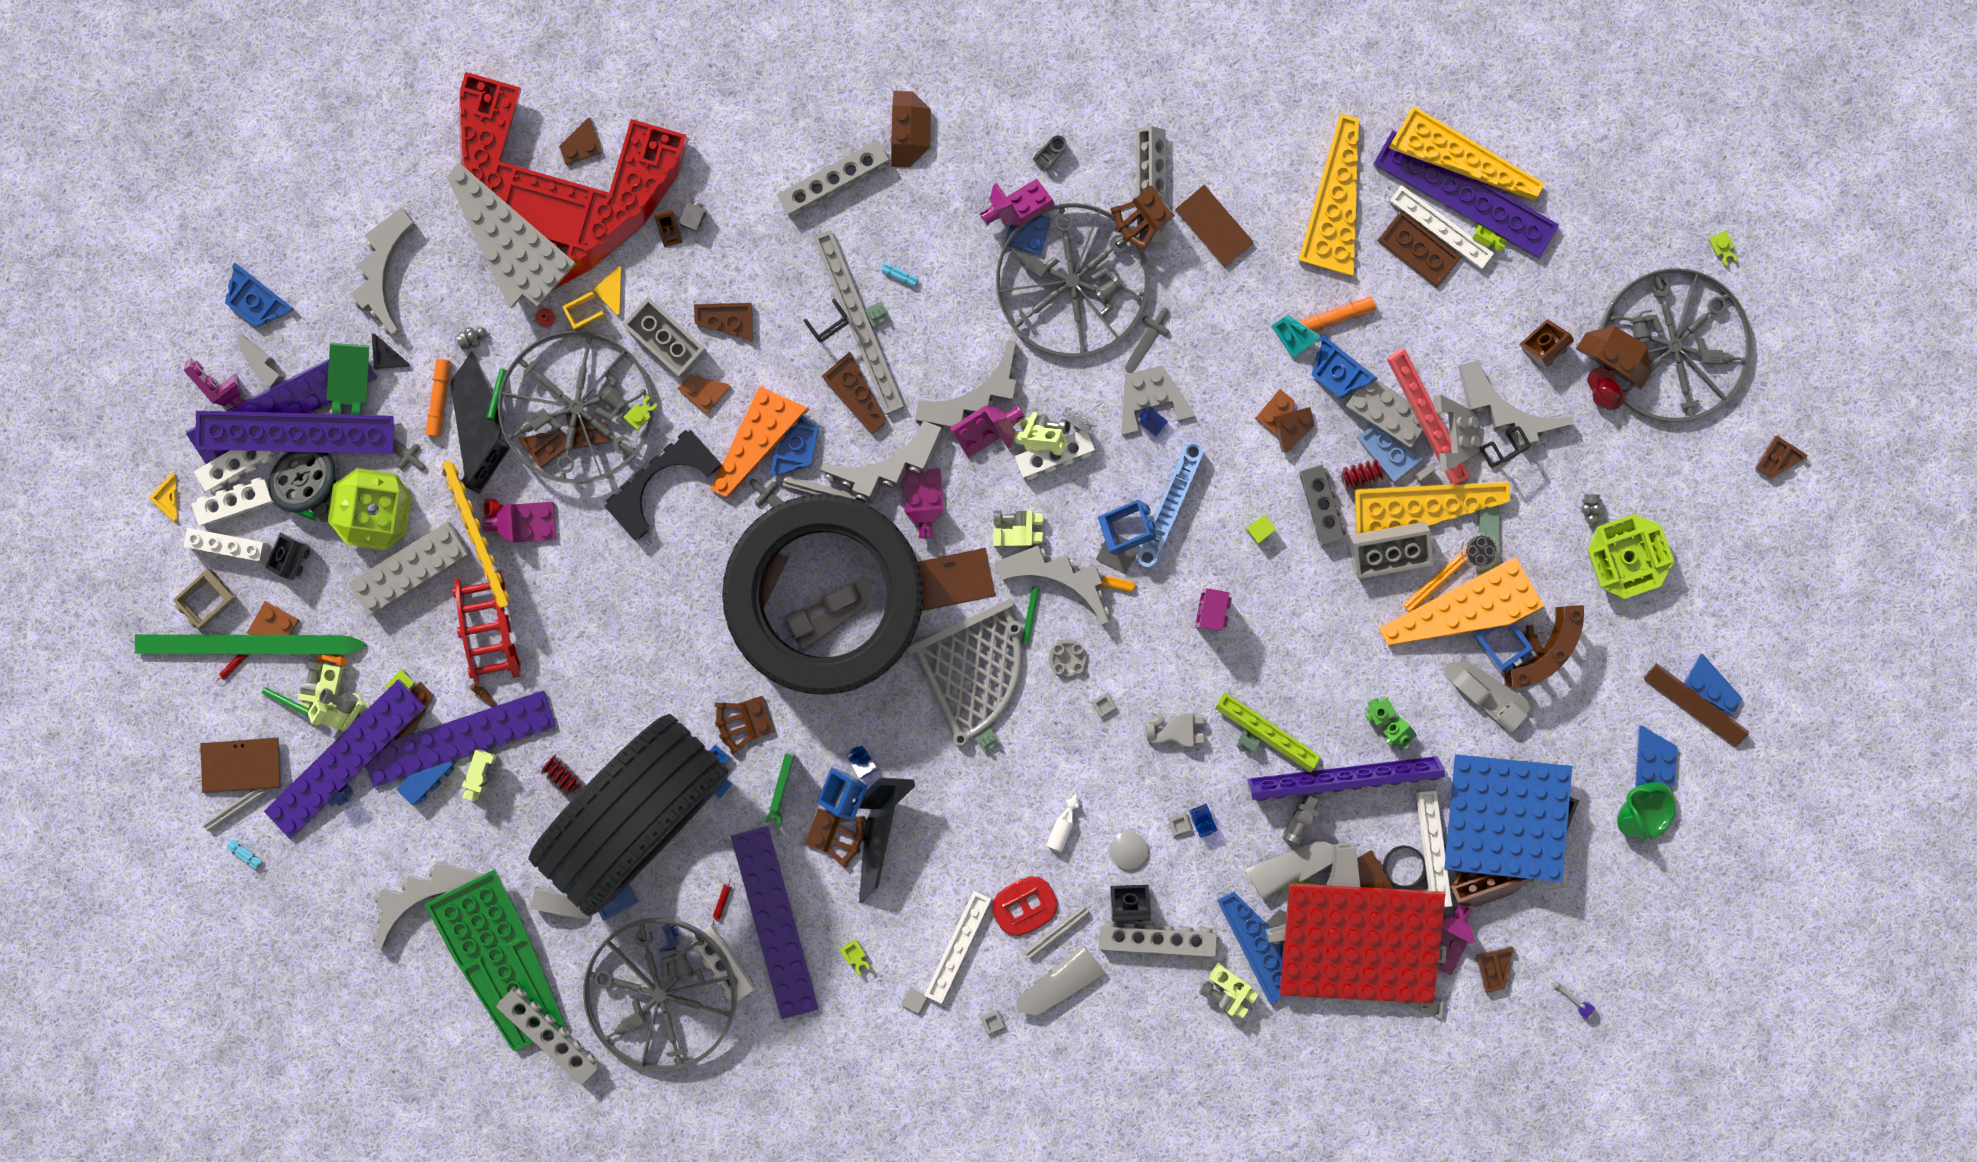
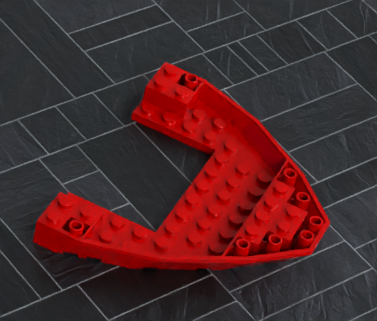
M465 72L459 98L460 164L576 263L554 290L592 270L643 227L679 175L689 141L687 135L630 119L609 192L501 162L522 89L514 85Z

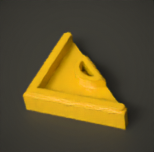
M620 266L593 289L617 316L620 315L622 268Z
M174 472L149 497L173 522L177 521L176 474Z

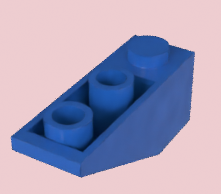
M450 761L410 775L396 790L412 806L417 803L421 805L428 798L426 795L429 792L428 789L436 790L441 784L438 779L443 774L448 777L455 770L452 766L456 763Z

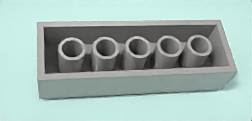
M446 522L349 582V585L367 614L374 616L468 558L471 554L452 523Z

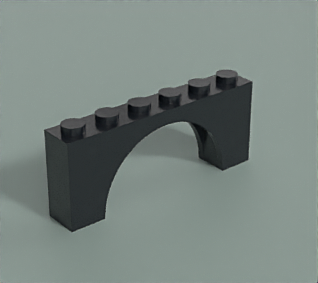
M691 429L689 431L684 430L678 436L679 440L676 443L668 444L663 449L664 453L660 457L657 455L649 462L650 466L648 468L639 470L634 475L636 478L631 483L627 481L621 486V492L617 495H611L606 500L607 504L604 507L635 541H638L651 529L643 514L642 496L647 483L658 471L673 465H687L700 470L709 478L722 466V463Z

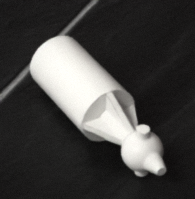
M1077 795L1066 800L1068 808L1057 818L1046 844L1048 847L1063 851L1074 824L1073 810L1080 806L1078 805Z

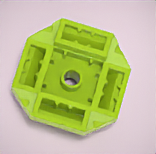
M357 468L333 484L328 524L334 529L345 545L387 550L407 532L412 496L397 474ZM370 504L376 506V512L373 515H370L367 510Z
M1632 514L1596 527L1587 549L1599 587L1621 599L1661 587L1674 563L1662 525L1637 514ZM1627 551L1632 556L1629 562L1624 559V554Z

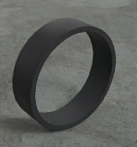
M1397 846L1391 849L1385 856L1383 871L1389 882L1399 888H1412L1418 885L1425 877V858L1420 851L1411 846ZM1398 849H1412L1422 859V874L1416 882L1410 885H1398L1388 876L1387 861L1390 855Z

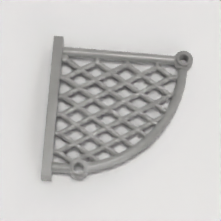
M1011 598L907 648L909 655L916 653L954 733L953 742L958 747L965 746L968 739L989 727L1004 711L1016 689L1021 669L1022 651L1019 634L1022 631V626L1014 620L1009 610V607L1014 606ZM1002 611L1007 623L998 618L996 614ZM992 616V629L985 625L982 620ZM997 622L1005 626V636L996 632ZM979 623V634L977 635L970 631L968 627ZM1012 625H1017L1018 630L1016 632L1011 631ZM983 628L992 634L991 643L982 638ZM965 629V642L957 638L955 633ZM1009 634L1012 636L1013 642L1008 639ZM969 635L978 640L977 650L968 645ZM951 636V649L942 644L941 640ZM995 637L1004 641L1003 651L994 646ZM937 642V655L929 651L927 646ZM956 642L964 647L963 656L955 652ZM982 643L990 648L989 657L981 653ZM1008 644L1014 648V658L1007 654ZM942 649L950 653L949 663L941 658ZM968 650L976 654L975 664L967 660ZM994 651L1002 655L1001 665L993 661ZM925 654L936 660L935 672L932 671ZM954 656L962 661L961 670L953 666ZM980 657L988 662L987 672L979 667ZM1006 659L1014 663L1012 672L1005 668ZM940 663L948 667L947 677L939 673ZM966 664L974 668L973 678L965 674ZM992 665L1000 669L999 679L991 675ZM952 670L961 675L959 685L951 680ZM978 672L986 676V686L977 681ZM1004 673L1011 676L1009 686L1003 682ZM935 676L947 682L945 694H943ZM964 678L973 683L972 693L963 688ZM990 679L999 684L998 694L989 689ZM950 685L959 690L958 699L950 695ZM977 686L985 691L984 701L976 696ZM1004 687L1007 690L1005 695L1002 697V689ZM963 693L971 697L970 707L962 703ZM989 694L997 698L996 708L988 704ZM946 698L950 699L951 701L957 704L955 717L946 701ZM975 700L983 705L982 715L974 710ZM961 707L969 711L968 721L960 717ZM988 708L993 712L986 718ZM973 715L981 719V723L974 728L972 726ZM956 720L968 726L970 730L967 732L961 731ZM963 736L964 741L961 743L958 742L957 737Z

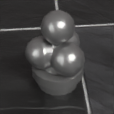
M467 327L464 333L460 331L455 337L461 350L465 348L470 349V346L473 348L479 346V338H485L487 330L483 327H478L475 331L472 327Z
M1584 494L1582 503L1585 504L1581 506V512L1584 515H1588L1586 522L1589 525H1595L1598 522L1596 515L1601 514L1603 511L1602 505L1599 504L1602 503V499H1600V494Z

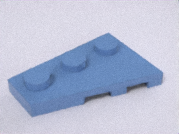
M1373 425L1357 437L1371 457L1378 460L1383 472L1392 483L1423 459Z

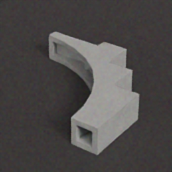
M403 208L398 209L365 234V237L368 239L366 244L374 252L358 263V266L361 268L359 272L367 281L351 292V295L354 297L352 301L356 307L368 310L371 307L372 309L369 311L376 320L378 318L383 323L381 325L382 329L388 335L391 333L393 336L398 335L401 331L394 321L388 306L386 293L387 272L390 260L397 246L405 235L416 226Z
M1008 339L1005 353L998 367L976 389L951 400L936 402L919 400L915 421H925L935 425L952 427L967 417V414H963L964 411L976 412L985 405L992 407L993 400L990 399V396L1013 400V396L1017 397L1019 385H1016V380L1009 379V376L1014 375L1015 365H1012L1013 357L1017 358L1019 346H1015L1016 341Z
M1480 360L1458 366L1468 409L1474 410L1477 413L1485 411L1487 406L1493 428L1498 427L1500 431L1510 428L1509 424L1512 425V428L1520 426L1531 446H1534L1533 442L1539 441L1537 433H1539V436L1551 434L1550 430L1558 429V432L1569 430V425L1574 424L1573 416L1542 418L1527 414L1513 407L1493 389L1484 374ZM1519 431L1513 432L1516 445L1525 447L1526 443Z
M923 421L912 440L895 455L882 462L854 468L837 467L823 463L820 470L824 478L829 481H840L847 488H852L853 486L852 491L858 500L873 502L881 482L889 488H893V486L899 488L908 468L915 474L920 472L926 474L944 433L941 427Z
M1039 546L995 562L1002 580L1015 576L1035 575L1048 577L1066 584L1089 603L1101 625L1108 622L1107 618L1110 617L1107 606L1103 607L1100 600L1104 599L1100 588H1095L1096 585L1102 583L1101 579L1104 577L1101 569H1096L1095 565L1073 573V569L1076 568L1072 558L1068 559L1066 555L1045 563L1044 560L1047 559L1044 548L1040 549Z
M1353 842L1333 845V865L1326 885L1360 887L1357 852ZM1285 924L1265 929L1268 942L1273 944L1283 943Z
M438 862L435 863V866L431 867L429 877H432L431 880L411 875L407 879L405 878L402 890H404V893L387 888L381 889L380 892L378 891L375 897L376 908L383 910V912L379 914L377 921L380 924L379 929L375 931L373 936L374 948L380 950L385 948L390 933L398 920L420 900L431 895L448 892L483 873Z

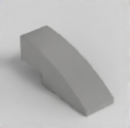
M238 334L237 339L240 348L253 371L269 387L272 388L278 385L284 376L269 365L273 358L247 337Z
M539 888L534 891L530 909L590 920L591 916L581 912L580 907H576L567 898V894Z

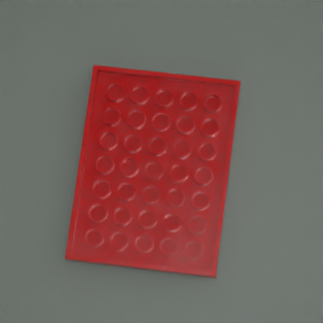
M1289 883L1279 988L1280 996L1434 1004L1445 892Z

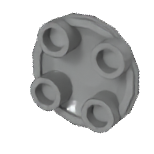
M1061 640L1050 650V667L1062 677L1076 676L1083 671L1086 665V652L1083 646L1075 640Z
M1127 831L1114 837L1110 846V855L1113 862L1120 868L1127 870L1138 868L1147 858V844L1139 834Z

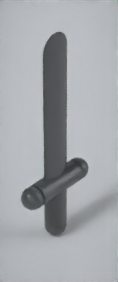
M1162 308L1155 321L1148 316L1143 317V323L1149 327L1125 366L1126 372L1133 373L1158 333L1164 336L1169 335V329L1161 325L1169 313L1168 308Z
M394 438V453L402 458L398 463L399 469H404L409 462L421 471L426 469V465L414 456L420 448L418 444H413L408 449Z
M756 479L750 480V485L761 494L755 500L756 506H761L765 501L772 507L784 502L773 493L778 486L776 482H771L765 488Z

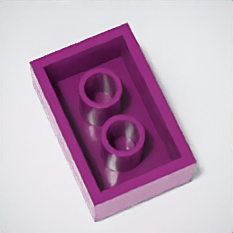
M1208 588L1202 589L1195 627L1214 631H1222L1223 628L1227 627L1228 616H1225L1226 609H1230L1232 597H1229V592Z

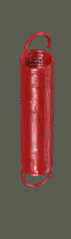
M238 654L219 673L220 678L225 680L249 655Z
M723 885L712 916L715 919L720 920L731 889V886L728 887L729 885Z

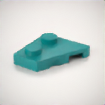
M1286 315L1272 325V328L1292 358L1321 339L1320 335L1290 315Z

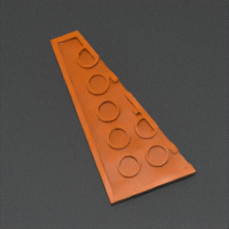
M759 386L710 490L730 498L744 482L747 475L758 467L757 464L771 453L785 437L788 430L798 423V419L810 409Z

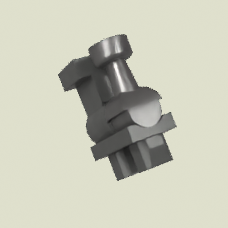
M1306 795L1302 803L1298 802L1295 807L1297 810L1293 813L1282 838L1301 847L1304 839L1300 838V835L1306 826L1313 823V817L1318 816L1319 812L1316 811L1320 800Z

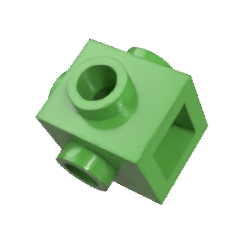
M1377 697L1369 701V706L1365 708L1367 711L1365 716L1370 724L1373 722L1374 725L1384 726L1391 722L1389 718L1397 715L1388 697L1380 700ZM1379 709H1381L1380 715L1377 714V711Z
M1399 715L1382 730L1386 736L1384 740L1392 748L1396 746L1400 751L1417 736L1412 727Z

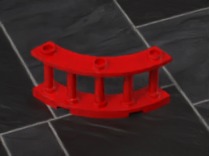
M501 570L495 571V573L499 572L501 576L502 583H500V586L502 588V591L506 590L505 581L502 576ZM458 578L455 579V587L452 588L456 599L460 627H457L459 638H462L469 665V678H473L475 686L479 685V675L507 670L511 671L513 678L521 677V664L515 643H511L509 633L512 631L509 615H505V609H499L495 598H492V601L465 606L464 595L491 590V583L462 587ZM491 608L497 611L498 620H495V622L472 627L467 626L466 613ZM492 630L500 631L502 641L499 644L472 649L469 635ZM499 651L506 654L507 660L505 662L483 667L477 666L474 657Z

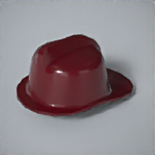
M1598 367L1593 369L1587 377V383L1593 392L1592 398L1594 403L1598 407L1606 408L1607 410H1615L1621 407L1625 400V393L1615 376L1606 368Z

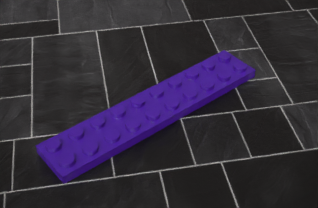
M1391 131L1373 165L1471 221L1486 227L1496 233V235L1505 238L1508 242L1539 259L1542 256L1559 224L1487 183L1392 150L1389 146L1397 132Z
M329 359L227 411L308 414L332 402L327 400ZM370 363L368 365L367 383L377 379V375ZM196 426L186 431V435L194 447ZM196 449L205 464L230 451Z
M196 411L195 449L394 454V416Z
M398 679L264 810L265 814L289 839H292L426 706Z
M542 690L393 740L366 766L374 788L432 767L473 755L475 750L482 749L485 751L556 727L545 691Z
M1432 756L1314 770L1311 773L1306 771L1247 778V784L1252 800L1264 801L1267 798L1282 799L1292 795L1300 797L1309 793L1322 794L1325 791L1341 792L1344 789L1351 788L1358 790L1367 786L1399 785L1401 782L1417 783L1420 780L1426 779L1434 781L1445 777V770L1438 757Z
M769 825L731 835L732 844L780 1017L784 1019L819 1010Z

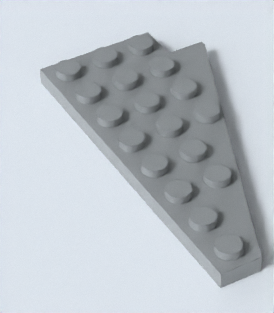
M458 163L446 178L508 306L513 308L524 295L539 307L576 263L463 165Z

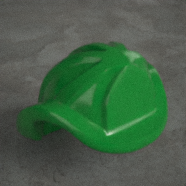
M1650 782L1631 789L1627 794L1626 802L1620 808L1617 816L1618 829L1626 836L1641 838L1643 843H1648L1649 840L1664 833L1676 816L1677 803L1673 791L1668 785L1661 782Z

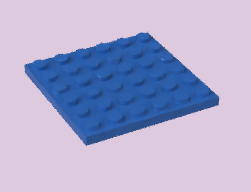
M1455 754L1444 869L1562 882L1573 766Z

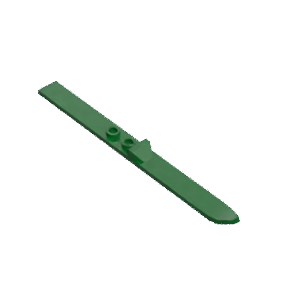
M135 634V654H348L366 646V643L345 635Z

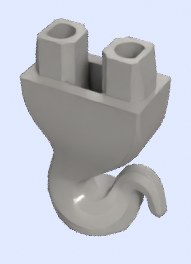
M1153 710L1152 713L1157 718L1146 720V740L1150 743L1161 744L1173 741L1183 747H1194V745L1204 744V734L1193 733V726H1203V715L1179 713L1171 718L1159 733L1155 732V727L1163 724L1164 716Z

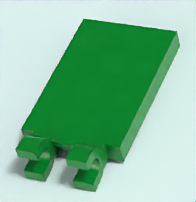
M330 343L327 400L333 401L332 414H340V404L352 405V415H360V403H366L369 345Z
M785 753L770 811L765 819V823H769L771 818L775 817L777 819L776 826L782 825L783 817L780 813V808L795 757L793 753Z

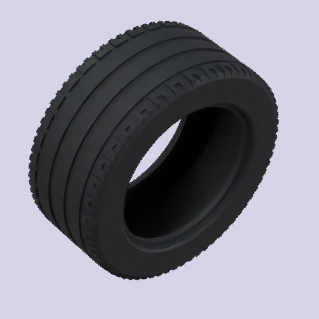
M815 494L790 499L772 507L759 516L744 531L734 546L727 562L723 578L722 601L724 616L733 641L745 659L758 672L771 681L794 691L807 694L829 695L855 690L873 682L892 668L902 657L912 642L920 622L923 607V584L920 567L911 545L900 529L889 518L870 505L856 499L840 495ZM814 533L841 534L862 544L878 561L886 582V607L882 620L875 632L858 648L833 657L807 655L787 645L772 629L763 606L764 579L773 559L792 541Z
M673 715L661 716L628 743L575 796L537 840L531 849L528 860L534 867H538V870L548 880L551 879L553 881L552 884L560 892L567 894V898L576 907H580L581 912L587 916L596 914L618 895L696 815L723 784L729 769L723 762L720 763V759L710 750L707 751L705 745L697 737H693L691 732L682 723H678V719Z

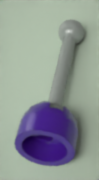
M1559 982L1553 983L1555 989H1559L1578 1005V1012L1584 1019H1587L1595 1009L1592 1004L1588 1002L1580 1003L1562 988Z

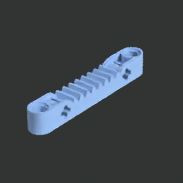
M1192 442L1186 445L1153 518L1157 529L1155 532L1157 538L1142 544L1137 555V561L1142 567H1151L1158 559L1203 456V448L1198 443ZM1191 447L1196 448L1198 451V456L1195 458L1190 457L1188 454V449ZM1148 552L1152 555L1150 563L1143 562V553Z

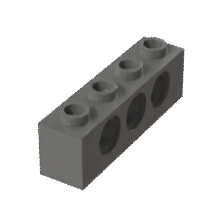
M1323 465L1300 471V479L1320 546L1344 539L1343 535L1346 534L1343 523L1340 524L1339 522L1340 510L1338 505H1334L1333 498H1335L1333 487H1329L1327 481L1330 479L1327 468L1324 469ZM1315 481L1321 482L1323 486L1320 492L1315 491L1313 488ZM1320 500L1327 501L1328 507L1326 510L1319 508L1318 503ZM1326 518H1330L1333 521L1331 529L1324 526Z

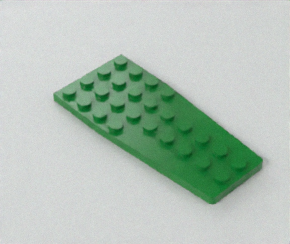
M495 868L424 904L451 956L513 1051L533 1043L523 1031L496 1007L498 1002L514 986L517 989H523L530 1001L537 1002L541 1006L543 1013L549 1014L555 1019L556 1025L560 1028L564 1027V1018L524 923ZM522 1004L516 1005V1009H517L518 1011H520V1012L526 1011V1008H525L524 1005H522ZM533 1017L530 1019L532 1024H540L538 1018ZM552 1031L544 1032L545 1036L553 1033Z

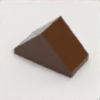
M670 210L654 214L663 246L667 247L683 243L675 212Z

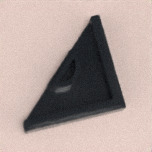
M375 333L372 334L374 369L410 367V363Z

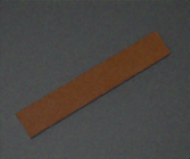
M1656 663L1645 674L1643 679L1735 747L1749 735L1748 730Z

